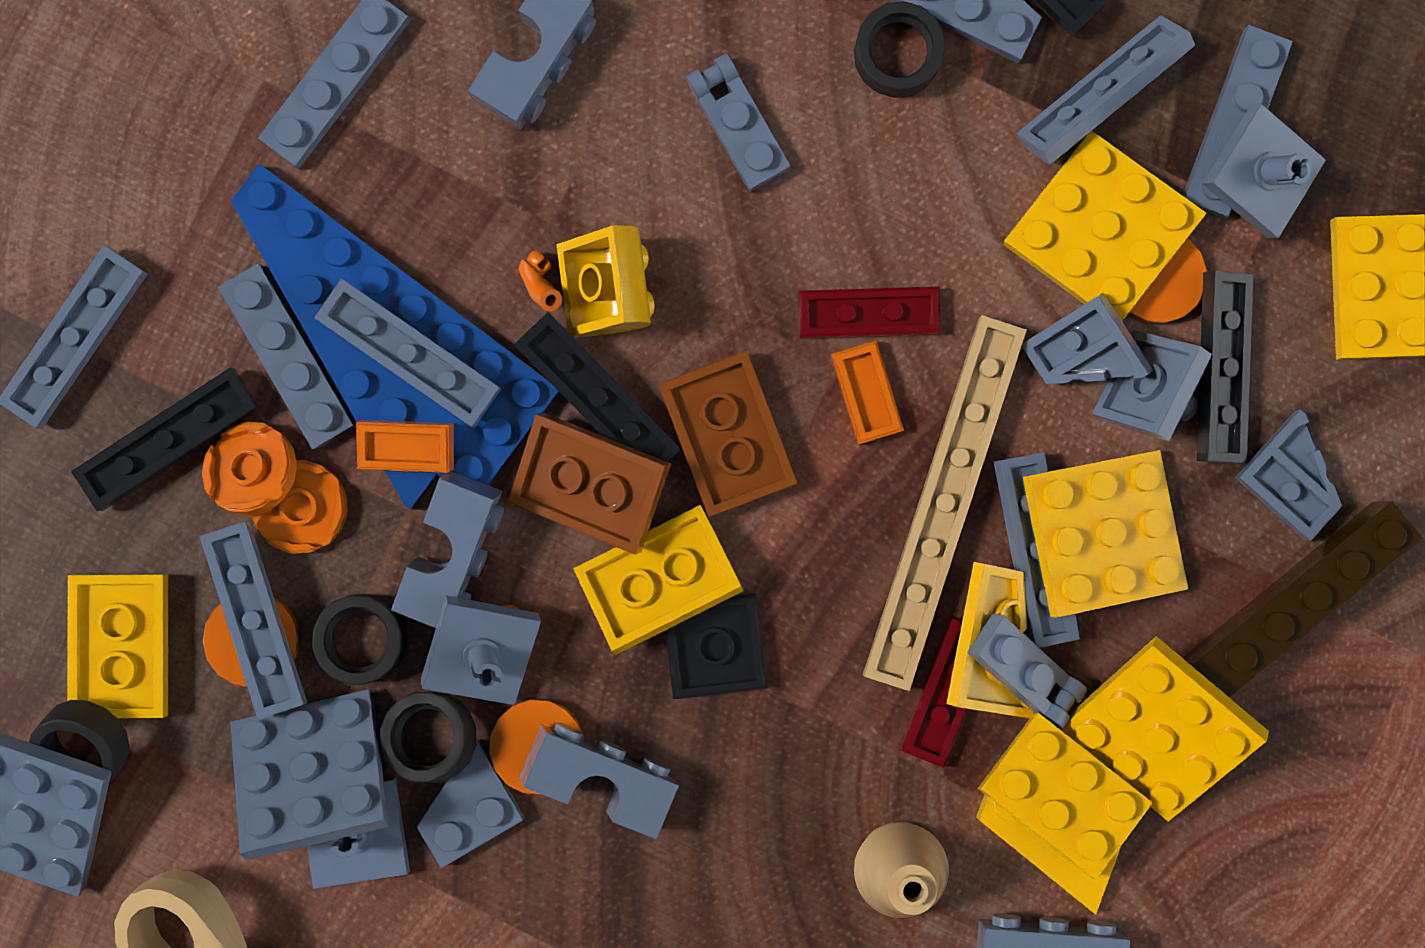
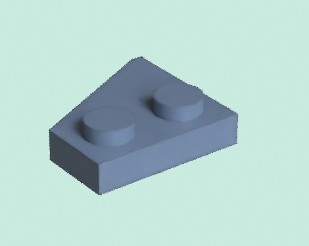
M1104 293L1022 344L1024 351L1046 384L1069 383L1071 380H1084L1086 382L1105 381L1107 378L1130 376L1136 379L1143 378L1153 371Z
M1296 410L1237 474L1235 479L1304 541H1311L1342 507L1334 484L1326 476L1327 466L1321 451L1316 450L1306 426L1309 423L1307 416L1302 410Z
M480 739L477 740V746L470 763L459 775L447 780L417 826L440 868L455 861L523 821L525 818L505 782L495 772L492 760Z

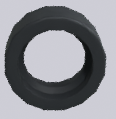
M906 1L886 3L872 11L860 26L853 50L855 68L863 82L879 94L893 98L912 96L925 89L937 75L946 48L944 32L935 16L925 8ZM904 23L911 25L922 34L926 41L927 55L925 62L918 71L909 76L894 77L887 75L877 67L872 58L871 46L873 39L880 29L889 24Z
M353 594L333 601L320 613L313 628L312 648L318 664L331 678L344 684L365 685L386 677L400 664L407 649V629L402 615L391 610L393 605L389 601L376 595ZM354 611H367L377 616L384 624L388 634L387 648L383 656L375 664L366 667H353L343 662L336 654L332 644L333 631L337 622L346 614Z
M414 692L399 699L386 713L380 729V749L386 764L399 777L414 783H441L459 775L470 763L477 746L476 725L470 711L458 699L443 693ZM425 709H434L442 712L450 720L453 727V745L450 753L442 762L434 766H423L415 763L408 756L404 746V732L409 720L416 713Z
M69 700L57 704L31 733L29 743L73 757L65 751L59 742L57 730L72 731L84 736L94 744L101 755L102 764L93 765L112 771L109 783L126 763L130 750L128 734L119 719L106 708L83 700Z

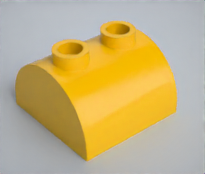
M612 225L556 244L567 331L572 337L614 334L651 325L650 317L654 312V299L652 294L647 291L644 271L647 268L649 257L647 249L641 244L638 227Z

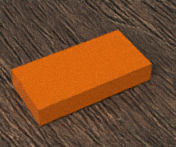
M877 341L831 354V360L857 444H863L904 431Z
M359 420L356 422L357 469L450 473L454 470V423Z

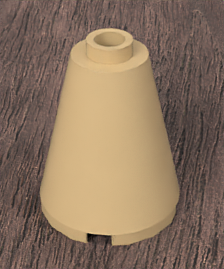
M891 822L874 829L862 843L854 859V878L861 896L873 909L890 917L908 918L929 910L940 899L948 882V859L941 843L929 831L910 822Z

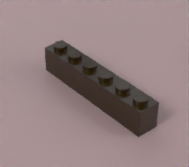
M1393 501L1370 503L1186 654L1183 659L1230 698L1423 538Z

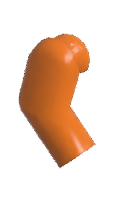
M533 250L525 261L521 259L518 271L531 299L547 312L556 311L562 304V295L542 277L551 269L552 263L538 250Z

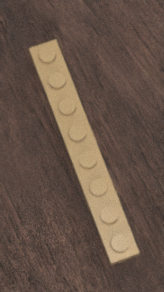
M983 315L978 319L863 672L864 677L910 691L1027 331L1026 329Z

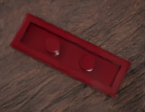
M940 286L798 291L799 339L940 335Z
M951 618L899 746L900 751L945 768L968 710L967 708L946 704L962 622Z

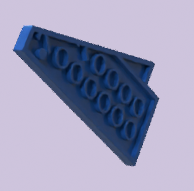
M258 164L231 199V203L356 422L359 420L454 423L453 472L490 486L530 433L535 415L541 412L545 413L560 392L546 378L261 164ZM341 278L501 388L475 428L462 421L314 318ZM384 470L401 501L410 510L414 509L436 478L445 474L443 472Z

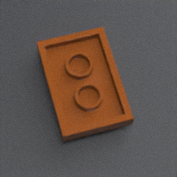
M747 351L658 384L708 517L798 484Z
M541 412L535 415L508 502L636 555L642 552L671 463Z

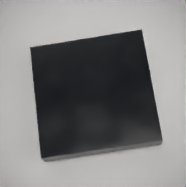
M756 594L733 596L665 630L673 699L767 688Z

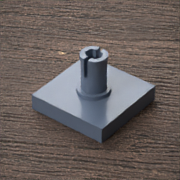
M1262 104L1250 105L1202 184L1266 238H1279L1326 160Z
M1133 330L1131 336L1153 371L1143 378L1134 379L1133 376L1109 378L1092 414L1104 422L1169 441L1179 420L1187 421L1197 411L1198 400L1192 394L1212 354L1198 345Z
M446 595L422 673V689L515 705L541 623L539 614Z
M396 778L384 779L389 827L307 846L313 889L407 875L410 872Z

